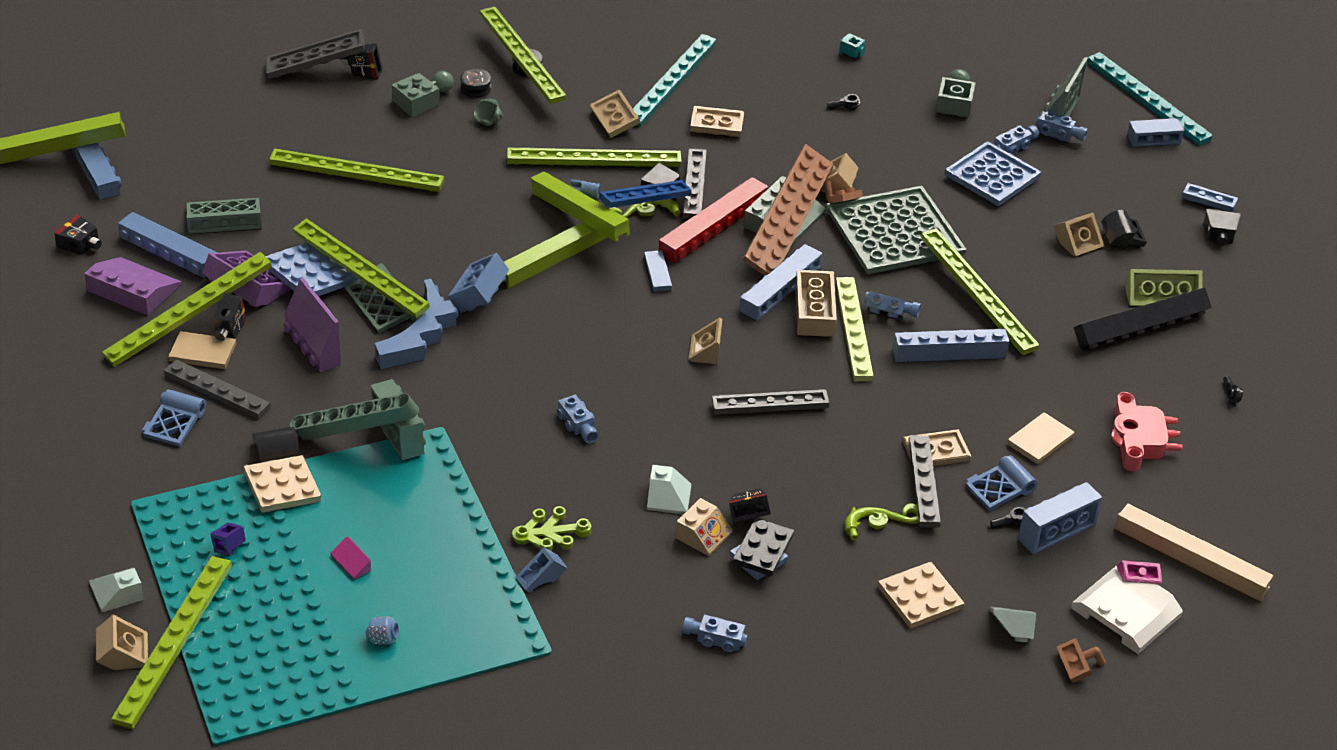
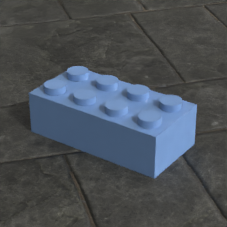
M1086 482L1064 493H1059L1049 500H1044L1036 506L1027 508L1023 513L1018 540L1032 554H1036L1095 526L1102 496Z

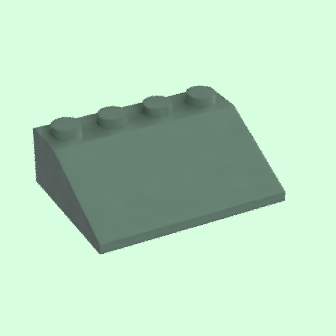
M1084 57L1063 79L1062 83L1057 85L1055 94L1051 95L1050 102H1047L1045 111H1042L1041 115L1043 112L1053 111L1056 116H1070L1080 99L1087 57Z
M781 176L745 210L744 228L755 233L757 232L786 177ZM816 199L793 243L825 213L826 209Z

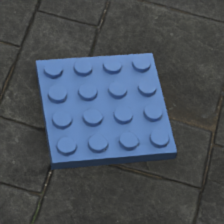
M987 141L946 168L944 175L993 204L1000 206L1038 180L1042 172Z
M309 243L300 244L265 256L272 264V267L268 270L294 291L301 278L306 280L318 296L343 288L359 280V278Z

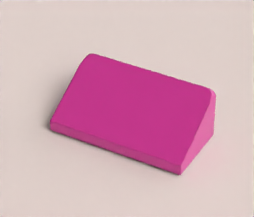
M348 536L331 552V556L353 580L371 571V560Z
M1122 560L1117 564V570L1123 581L1162 584L1159 563Z

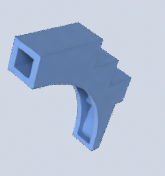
M432 279L424 280V295L426 301L429 302L430 308L402 333L375 343V358L380 369L424 360L427 345L440 343V335L443 334V329L456 326V318H458L457 308L453 307L450 300L445 301L443 297H440L439 288L437 285H434Z

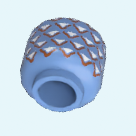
M390 616L374 617L369 625L366 626V636L370 638L374 645H389L394 643L399 637V624Z

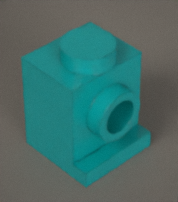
M849 33L840 40L839 54L845 53L854 58L863 56L866 51V40Z

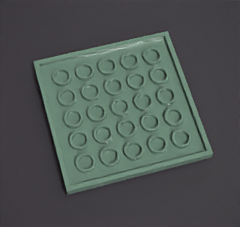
M923 186L826 204V211L867 274L939 260L921 239L922 233L935 228L941 232L961 256L966 255L965 246Z

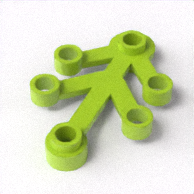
M557 506L553 509V515L541 528H535L539 522L545 520V511L543 509H536L533 512V518L525 526H517L513 529L512 537L518 544L524 545L530 542L540 547V549L545 547L551 551L553 542L561 545L563 549H571L573 547V538L568 535L562 537L558 534L575 532L579 537H587L591 534V523L589 520L582 518L576 524L555 526L560 520L565 518L566 512L564 507ZM536 536H543V537H545V538H543V539L541 540L540 538H538V537H536Z

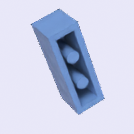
M1178 118L1130 121L1127 136L1133 147L1181 144L1184 129Z

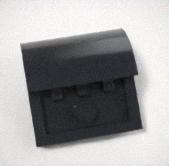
M1126 210L1113 211L1101 221L1110 245L1124 249L1128 244L1143 248L1146 245L1147 241L1138 220L1129 218Z
M294 427L252 433V439L260 463L300 456Z

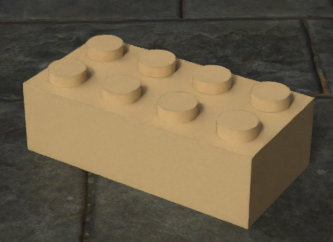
M797 270L795 284L797 335L834 337L837 320L834 272Z

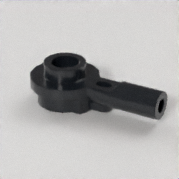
M849 94L839 101L827 102V107L830 109L846 106L849 109H855L860 106V99L856 94Z
M1225 376L1223 381L1228 389L1226 393L1228 401L1230 403H1239L1243 397V389L1238 385H1234L1230 376Z
M1015 507L1005 517L990 520V525L992 528L1010 523L1021 526L1023 513L1026 509Z

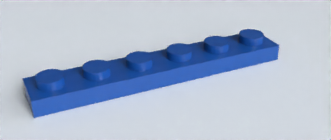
M682 180L603 191L600 192L598 198L606 207L614 208L690 196L692 189Z

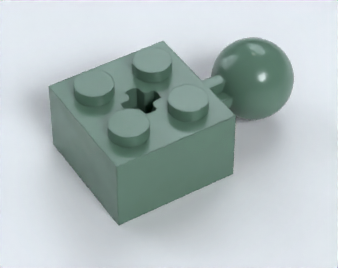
M957 69L950 74L949 78L942 77L936 112L969 117L975 82L970 81L969 74L965 70Z
M446 71L437 72L432 82L420 73L414 74L392 84V101L411 117H414L439 106V92L444 93L451 90L454 79Z

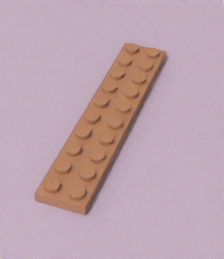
M807 144L799 152L742 258L745 263L764 276L771 273L776 266L783 262L833 166L832 162Z

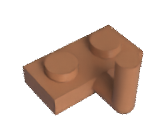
M824 181L826 200L829 203L863 197L862 190H855L854 187L834 191L833 194L831 181Z
M1076 638L1057 646L1072 683L1092 675L1086 661L1087 659L1094 657L1099 666H1103L1106 663L1098 647L1082 652Z

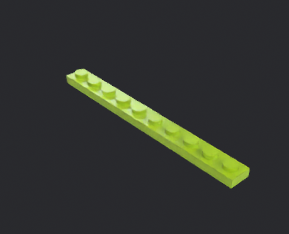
M491 7L480 10L482 19L550 105L566 101V94L497 8Z
M508 148V164L655 167L660 163L666 167H681V151Z
M274 149L269 158L270 165L301 169L415 189L440 192L444 183V176L287 150Z
M307 218L293 228L294 234L416 319L430 308L429 302Z
M935 228L922 233L921 239L998 328L1006 330L1008 339L1018 351L1025 355L1038 350V342L941 232Z
M261 252L257 253L102 352L104 357L113 367H116L221 300L224 293H232L271 268V261Z
M211 556L111 718L113 724L134 729L232 567L230 560Z

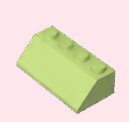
M1129 269L1125 271V290L1129 306H1143L1202 288V271Z

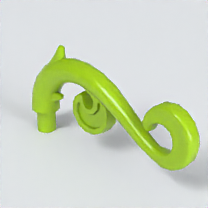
M672 199L633 204L623 215L620 209L610 208L626 218L635 211L641 216H651L655 212L654 205L666 207L675 216L680 215L678 205Z
M907 504L902 510V515L877 507H864L857 510L853 507L844 523L846 533L850 536L851 540L855 541L859 538L857 526L860 522L857 521L863 517L870 516L868 524L874 529L886 527L888 519L919 524L917 504ZM912 512L917 516L909 518L906 517V514Z

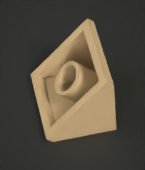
M721 318L716 319L692 334L689 360L691 362L718 364L722 331Z

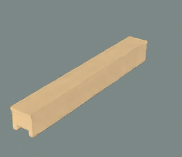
M1127 504L1117 516L1114 529L1261 602L1270 588L1269 584L1274 575L1130 504Z

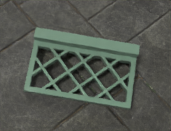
M259 198L187 203L188 234L261 229Z
M382 263L377 265L379 269L393 277ZM360 279L344 287L346 293L378 334L409 318L412 321L417 320L395 303L393 306L385 305L390 300L383 295L377 294L375 289L372 294L365 293L366 289L373 288ZM355 288H362L360 293L351 291ZM362 298L370 299L369 303H361ZM374 299L382 300L381 305L373 304ZM370 309H377V314L369 313ZM383 310L391 311L390 315L381 314ZM395 311L404 313L400 316H394ZM379 320H387L386 323L380 326L377 324Z

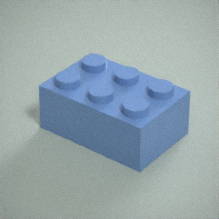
M497 253L470 263L448 297L460 313L467 310L472 311L480 305L485 306L491 301L492 295L498 291L500 283L506 279L505 276L509 268Z

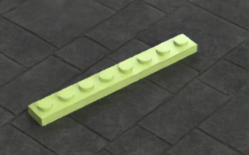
M854 277L836 278L835 284L853 380L873 381V371Z

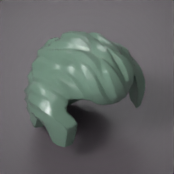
M489 98L481 100L476 105L474 117L482 125L491 126L502 119L503 113L497 100Z

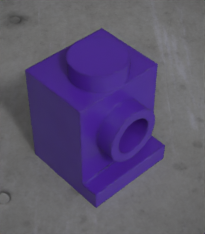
M226 523L210 534L214 552L227 556L232 555L231 550L237 549L240 544L246 541L243 526Z

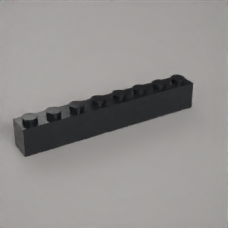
M1204 287L1085 322L1073 327L1079 347H1087L1089 350L1098 347L1100 342L1106 345L1114 342V338L1117 337L1119 340L1130 337V333H1134L1136 336L1145 333L1147 328L1150 331L1161 328L1160 324L1169 326L1175 324L1177 319H1180V322L1191 319L1190 315L1195 314V317L1205 315L1206 310L1211 309L1212 306Z

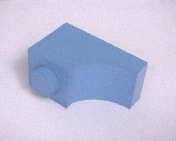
M543 547L516 575V579L525 591L530 593L541 584L547 582L554 583L566 571L567 567L557 554Z

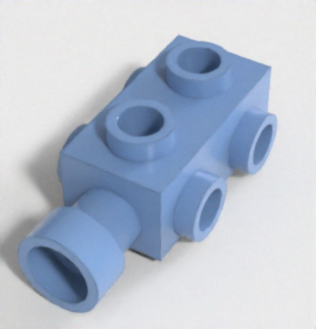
M1053 111L1043 112L1036 121L1039 133L1061 141L1069 142L1072 136L1084 141L1088 132V128L1076 127V121H1073L1071 117L1056 116Z
M1019 125L995 137L994 145L1014 156L1018 150H1025L1030 146V140L1039 136V130L1035 125H1031L1026 129Z
M866 292L864 302L870 308V312L880 314L881 311L887 312V316L897 319L898 316L903 317L904 313L917 318L921 308V303H910L874 292ZM898 302V305L893 307L894 303Z
M576 395L558 400L557 416L560 420L564 419L566 421L567 430L569 432L573 431L575 435L581 434L584 441L588 444L595 442L599 437V433L593 427L595 423L594 415L586 409L585 403L580 401Z
M704 615L701 623L694 621L695 619L685 618L682 633L698 635L697 641L706 647L715 645L722 647L726 652H739L740 646L745 647L748 635L744 634L745 625L708 615Z

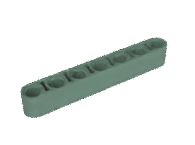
M403 393L301 414L291 420L290 427L295 428L296 434L301 440L307 441L410 420L417 416L419 407L408 394Z

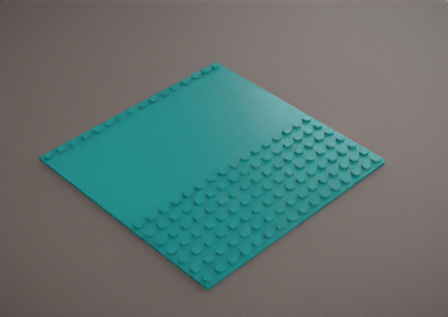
M443 427L423 431L426 439V445H424L425 454L405 460L400 458L389 440L304 459L321 494V502L261 513L245 474L140 498L131 502L171 621L211 556L230 560L232 563L230 571L181 650L213 745L226 744L551 654V647ZM226 523L243 526L246 539L237 549L231 550L232 555L230 556L214 552L210 535ZM347 536L371 560V571L354 580L331 556V552ZM374 617H392L399 624V637L394 643L389 645H374L370 638L366 636V626L369 625Z

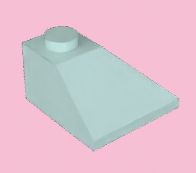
M653 465L647 510L685 514L688 511L691 483L673 467Z
M129 568L89 581L101 612L143 600L141 581L135 568Z
M990 607V612L1009 635L1015 637V641L1028 642V639H1034L1036 613Z

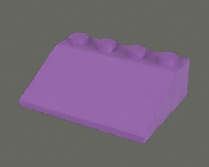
M246 250L208 253L202 274L209 277V280L213 282L254 255ZM266 270L233 291V293L248 301L249 305L259 307L260 305H268L291 290V288L269 270Z
M122 257L96 263L84 273L87 291L147 316L182 285L179 280Z
M301 278L285 312V322L283 325L285 331L291 334L294 343L301 347L302 353L308 356L311 365L315 366L319 372H323L341 365L339 322L306 280Z

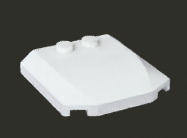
M1117 566L1074 600L1071 605L1073 610L1086 619L1093 616L1121 635V643L1137 654L1175 623L1183 613V610L1171 593L1155 583L1123 581Z

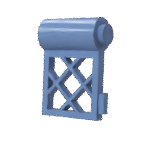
M168 389L162 393L159 409L151 422H146L142 432L146 438L181 447L196 420L204 415L207 404L205 399ZM164 412L172 414V417L161 419ZM183 418L190 419L189 422L182 425L178 422V420ZM176 422V427L166 430V424ZM162 426L164 430L159 433L152 432L154 428ZM178 431L181 433L178 439L169 436Z
M1004 456L1000 459L998 466L979 476L975 474L966 481L967 489L989 511L1021 494H1031L1038 485L1037 480L1013 456ZM998 474L1001 477V481L990 480V477ZM976 484L986 485L985 490L976 489L974 486ZM988 485L999 486V492L988 490ZM1002 487L1011 488L1013 492H1002ZM986 496L998 497V499L990 503Z

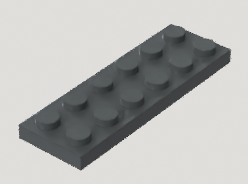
M359 29L268 56L267 76L269 79L279 78L284 74L296 73L301 69H310L318 64H327L335 59H343L352 54H360L365 51L363 30Z

